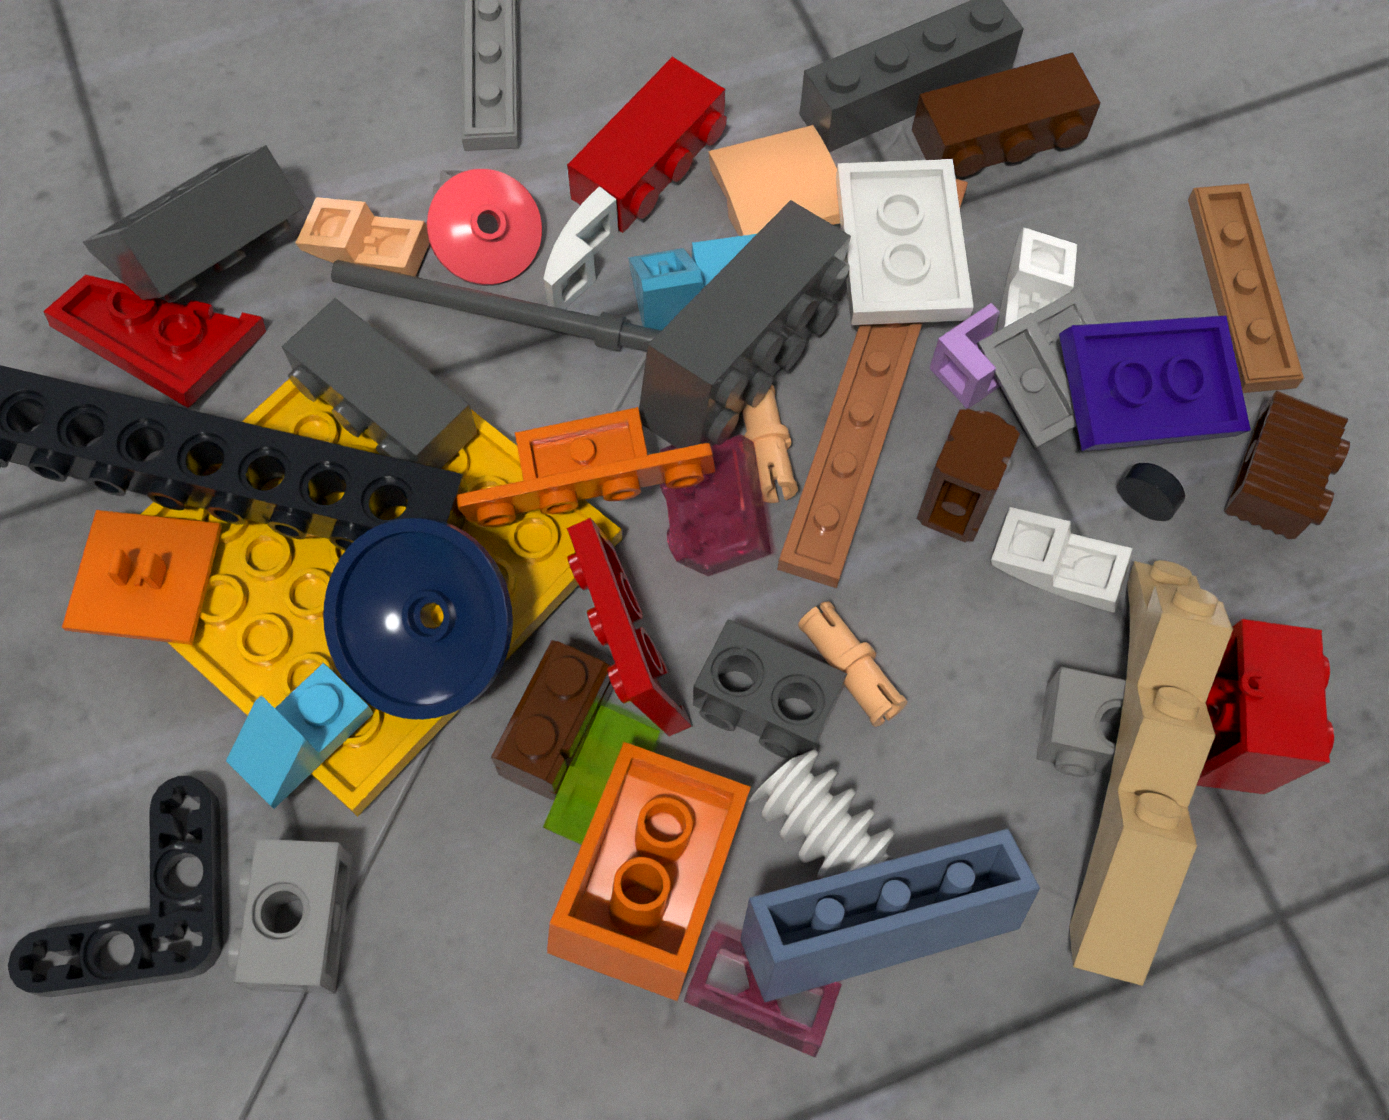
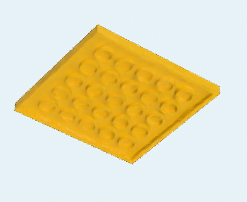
M290 379L283 383L242 421L252 425L379 454L376 450L378 444L365 433L359 437L353 436L336 420L331 411L333 407L321 397L315 402L309 400L294 386ZM471 409L477 434L441 469L463 474L469 492L523 481L517 445ZM222 464L209 467L202 476L213 474ZM283 478L271 479L264 484L261 490L275 488L282 482ZM333 492L327 495L320 505H330L339 501L345 492ZM586 500L578 501L579 506L577 508L559 514H543L540 509L517 513L516 520L496 527H482L478 525V522H469L467 518L465 519L462 530L475 538L492 556L505 579L510 594L513 627L506 660L578 586L567 559L568 555L575 552L567 528L591 517L614 547L622 540V529ZM153 502L140 514L221 524L222 530L193 644L166 643L246 716H248L254 702L261 695L274 708L277 707L323 663L347 684L330 655L323 620L326 589L331 574L340 557L345 552L344 550L334 546L329 539L307 534L304 539L289 538L273 531L268 524L246 519L243 525L227 523L212 516L206 509L186 505L184 510H173ZM393 506L382 513L380 519H395L405 511L406 507ZM434 604L431 616L433 621L440 626L444 618L443 611L439 605ZM364 701L374 714L316 768L311 775L358 817L458 711L437 718L414 720L389 715Z

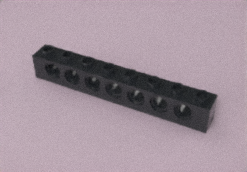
M0 365V468H6L9 462L28 466L36 474L53 481L65 482L68 476L86 480L96 489L115 496H124L127 491L147 495L153 502L173 510H184L186 505L206 509L212 516L231 524L243 525L246 519L268 524L273 531L293 539H304L307 534L326 538L334 546L344 551L368 530L380 524L398 519L428 518L446 522L461 530L463 528L466 517L458 509L456 499L458 494L469 492L463 474ZM101 437L96 443L87 446L92 440ZM162 450L155 458L145 461L151 453ZM222 464L213 474L202 476L209 467ZM283 478L282 482L275 488L261 490L264 484L271 479ZM333 492H345L339 501L330 505H320L327 495ZM393 506L406 507L405 511L395 519H380L382 513Z

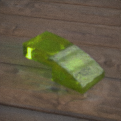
M601 705L575 765H570L543 828L582 845L623 742L655 752L663 732Z

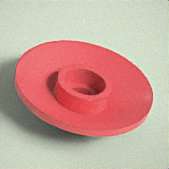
M472 169L453 176L439 188L428 210L427 234L435 256L454 276L477 285H496L515 278L531 264L540 246L542 222L533 197L516 179L496 170ZM481 214L494 216L498 223L497 231L491 234L483 232L477 223L478 216Z

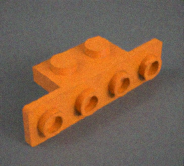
M638 407L515 432L523 481L458 494L456 499L458 509L469 522H478V525L482 527H496L516 520L517 513L540 509L543 514L564 513L579 506L578 501L599 496H603V499L606 501L627 500L638 496L641 493V488L666 483V486L672 489L690 487L704 480L703 475L715 472L710 443L648 455L641 415Z

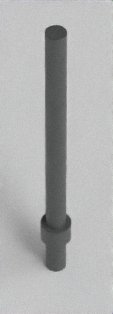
M336 260L331 271V279L334 283L593 339L597 347L620 351L622 346L647 351L648 344L662 331L627 323V317L602 312L600 317L342 260Z

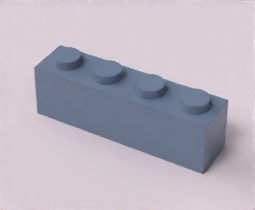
M1009 829L751 897L748 900L740 941L765 1003L1018 930L1032 906L1040 887Z

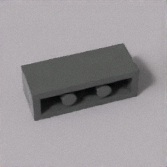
M336 298L281 346L292 367L288 377L294 386L309 400L315 402L321 397L333 407L331 411L336 420L355 437H359L363 433L369 436L378 444L376 450L380 455L441 469L477 434L468 402Z

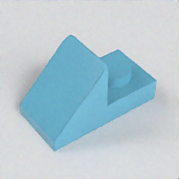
M323 663L277 707L274 708L262 695L254 702L226 762L275 809L374 713L347 684Z

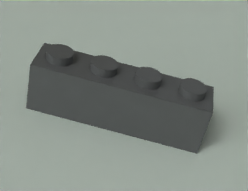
M970 0L804 70L799 115L807 126L814 125L828 151H834L914 116L919 94L1012 69L1024 28L1002 0Z

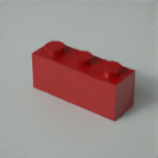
M672 56L567 164L571 200L581 205L600 186L616 199L618 230L624 233L637 218H645L654 208L659 194L672 181L678 182L689 170L693 158L706 144L708 146L713 145L722 135L727 123V117L724 115L725 89Z

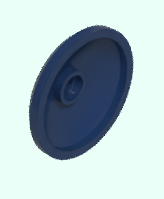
M405 518L389 521L368 530L358 537L340 557L329 579L324 600L323 620L326 642L333 662L342 678L368 704L396 717L414 720L431 719L456 712L478 699L494 682L502 669L510 648L513 627L512 605L505 579L498 565L475 538L458 527L443 521L428 518ZM434 604L439 605L443 611L444 618L440 626L433 621L431 616Z

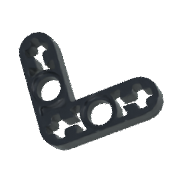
M177 776L168 779L160 785L152 796L149 809L150 914L45 928L28 933L17 942L10 953L8 970L10 978L16 987L37 996L57 997L192 978L204 974L215 965L221 955L223 945L221 822L218 798L208 786L192 776ZM188 794V796L200 804V808L188 813L187 833L197 840L202 838V843L178 842L169 845L170 840L184 841L183 823L171 814V809L182 806L183 796ZM187 857L199 858L204 871L198 886L184 894L174 893L169 884V875L173 866L181 859ZM186 927H189L191 932L203 938L201 946H195L190 949L189 960L185 961L184 956L173 951L154 952L151 940L154 939L160 943L180 941L184 938ZM150 930H153L152 937L149 935ZM119 934L129 935L134 944L132 960L121 971L115 973L105 972L100 962L101 949L104 944L113 936ZM47 947L49 951L62 956L79 955L81 967L72 964L53 966L48 969L47 980L44 975L35 973L32 969L34 961H40L45 958ZM152 960H154L155 966L150 968Z

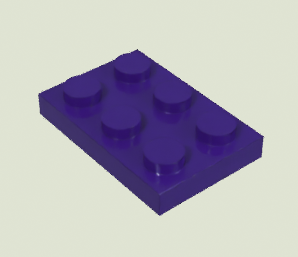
M1226 315L1072 325L1059 333L1082 451L1236 437L1251 430Z

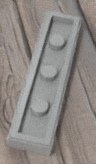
M462 0L461 139L464 151L519 148L517 0Z

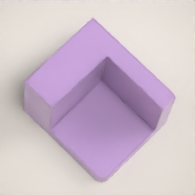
M992 303L938 338L930 364V370L966 409H969L1000 387L994 376L996 367L980 351L976 344L993 333L1000 311Z

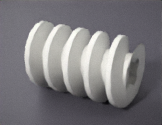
M815 749L786 762L758 788L749 800V803H754L769 797L761 812L762 818L766 822L772 823L787 816L780 831V838L784 842H792L806 836L799 851V858L803 863H808L822 856L825 857L817 874L818 879L885 862L892 857H889L886 853L894 835L890 828L873 836L867 833L875 812L871 808L854 816L847 812L856 792L851 788L835 796L829 793L838 773L831 769L814 777L810 772L819 755Z

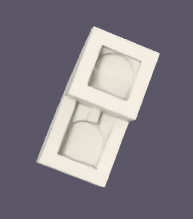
M600 186L575 211L561 231L552 249L543 278L547 306L566 309L596 281L594 255L618 234L616 199Z
M1023 227L1018 236L1009 268L997 331L1071 292L1074 287L1077 244Z
M1010 507L991 563L992 566L1040 589L1069 600L1115 613L1132 560L1133 548L1072 534L1071 521Z

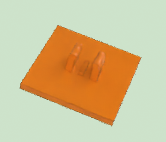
M96 510L62 628L65 631L192 645L222 530L221 524Z

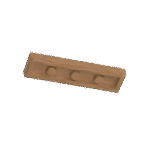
M1249 183L1193 188L1188 202L1218 316H1227L1243 393L1297 388L1304 379Z

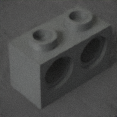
M727 619L693 686V706L701 709L699 712L700 716L712 725L727 731H734L736 726L759 736L760 745L780 757L792 759L796 754L800 756L815 749L841 694L847 673ZM738 671L748 675L754 685L744 692H731L724 688L719 680L726 673ZM797 698L810 706L813 715L801 721L791 720L782 714L778 705L786 699Z

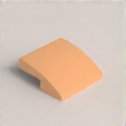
M814 125L708 151L710 171L727 199L728 217L738 236L757 234L790 200L832 225L840 223L836 187L837 168Z

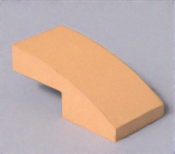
M316 197L296 240V245L301 251L332 263L336 260H342L416 277L428 248L429 239L427 225L424 221L377 217L373 215L366 202Z

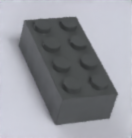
M790 200L648 344L639 404L642 425L678 449L703 443L722 445L734 430L739 419V413L746 405L756 407L767 394L775 373L780 368L786 371L789 370L800 357L805 347L806 339L813 332L817 335L822 334L831 323L838 307L836 303L832 302L834 294L845 280L850 267L848 263L844 262L851 235Z

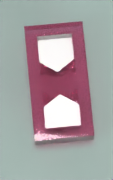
M712 930L687 989L684 1002L800 1052L816 1057L822 1045L842 984L834 982L764 1003L742 943Z

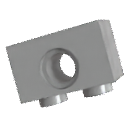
M1061 667L1046 686L1036 759L1055 763V769L1067 775L1088 777L1095 775V772L1111 775L1116 744L1105 738L1101 731L1100 722H1109L1120 727L1126 680Z
M255 840L253 859L245 860L240 874V897L243 901H246L242 928L234 930L228 952L229 968L235 972V983L254 991L335 994L353 858L339 842ZM301 900L303 915L299 924L289 932L277 933L275 917L279 909L290 901Z

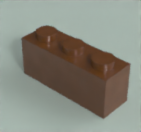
M1072 52L919 94L912 132L926 160L953 159L955 176L965 177L976 173L981 168L1006 161L1019 162L1038 152L1056 147L1069 148L1078 144L1082 140L1087 139L1101 102Z

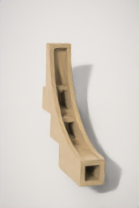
M1162 560L1155 561L1153 565L1134 561L1127 581L1130 604V640L1119 733L1098 832L1085 879L1069 925L1074 968L1141 986L1145 982L1197 847L1188 806L1215 738L1206 700L1233 631L1223 602L1218 601V598L1212 593L1201 589L1197 577L1192 575L1190 570L1179 564Z

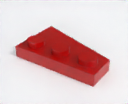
M86 274L43 311L50 327L186 408H189L266 333L264 320L261 316L242 312L240 318L215 313L211 304L190 300L187 306L173 302L168 303L157 298L142 300L124 283Z
M591 517L567 528L575 550L574 553L567 556L568 563L580 588L583 591L589 589L595 607L587 610L588 620L601 645H609L615 664L607 667V672L618 698L623 704L631 701L669 737L692 727L684 706H678L662 690L657 679L669 673L660 652L656 650L643 627L636 629L633 624L643 618L642 610L612 542Z

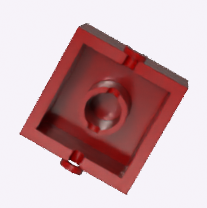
M1242 619L1232 626L1233 631L1206 700L1215 738L1196 786L1265 795L1330 763L1329 755L1334 745V729L1332 723L1327 719L1325 691L1330 678V663L1323 654L1322 630Z

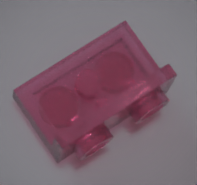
M742 434L726 440L720 446L716 444L711 446L715 472L703 475L704 480L702 482L678 489L668 488L666 483L660 484L661 491L667 502L670 525L667 530V542L676 562L707 577L771 555L754 442ZM670 445L660 449V452H665L678 448L673 445Z

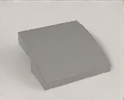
M1080 287L976 343L980 351L996 367L994 376L1034 448L1077 426L1059 333L1072 325L1100 324Z

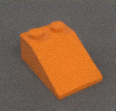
M623 742L549 923L547 953L678 1001L751 786Z

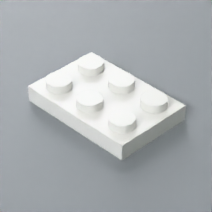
M953 159L838 163L836 187L840 225L842 231L851 235L844 262L850 266L846 276L851 325L965 321L971 317L974 307Z

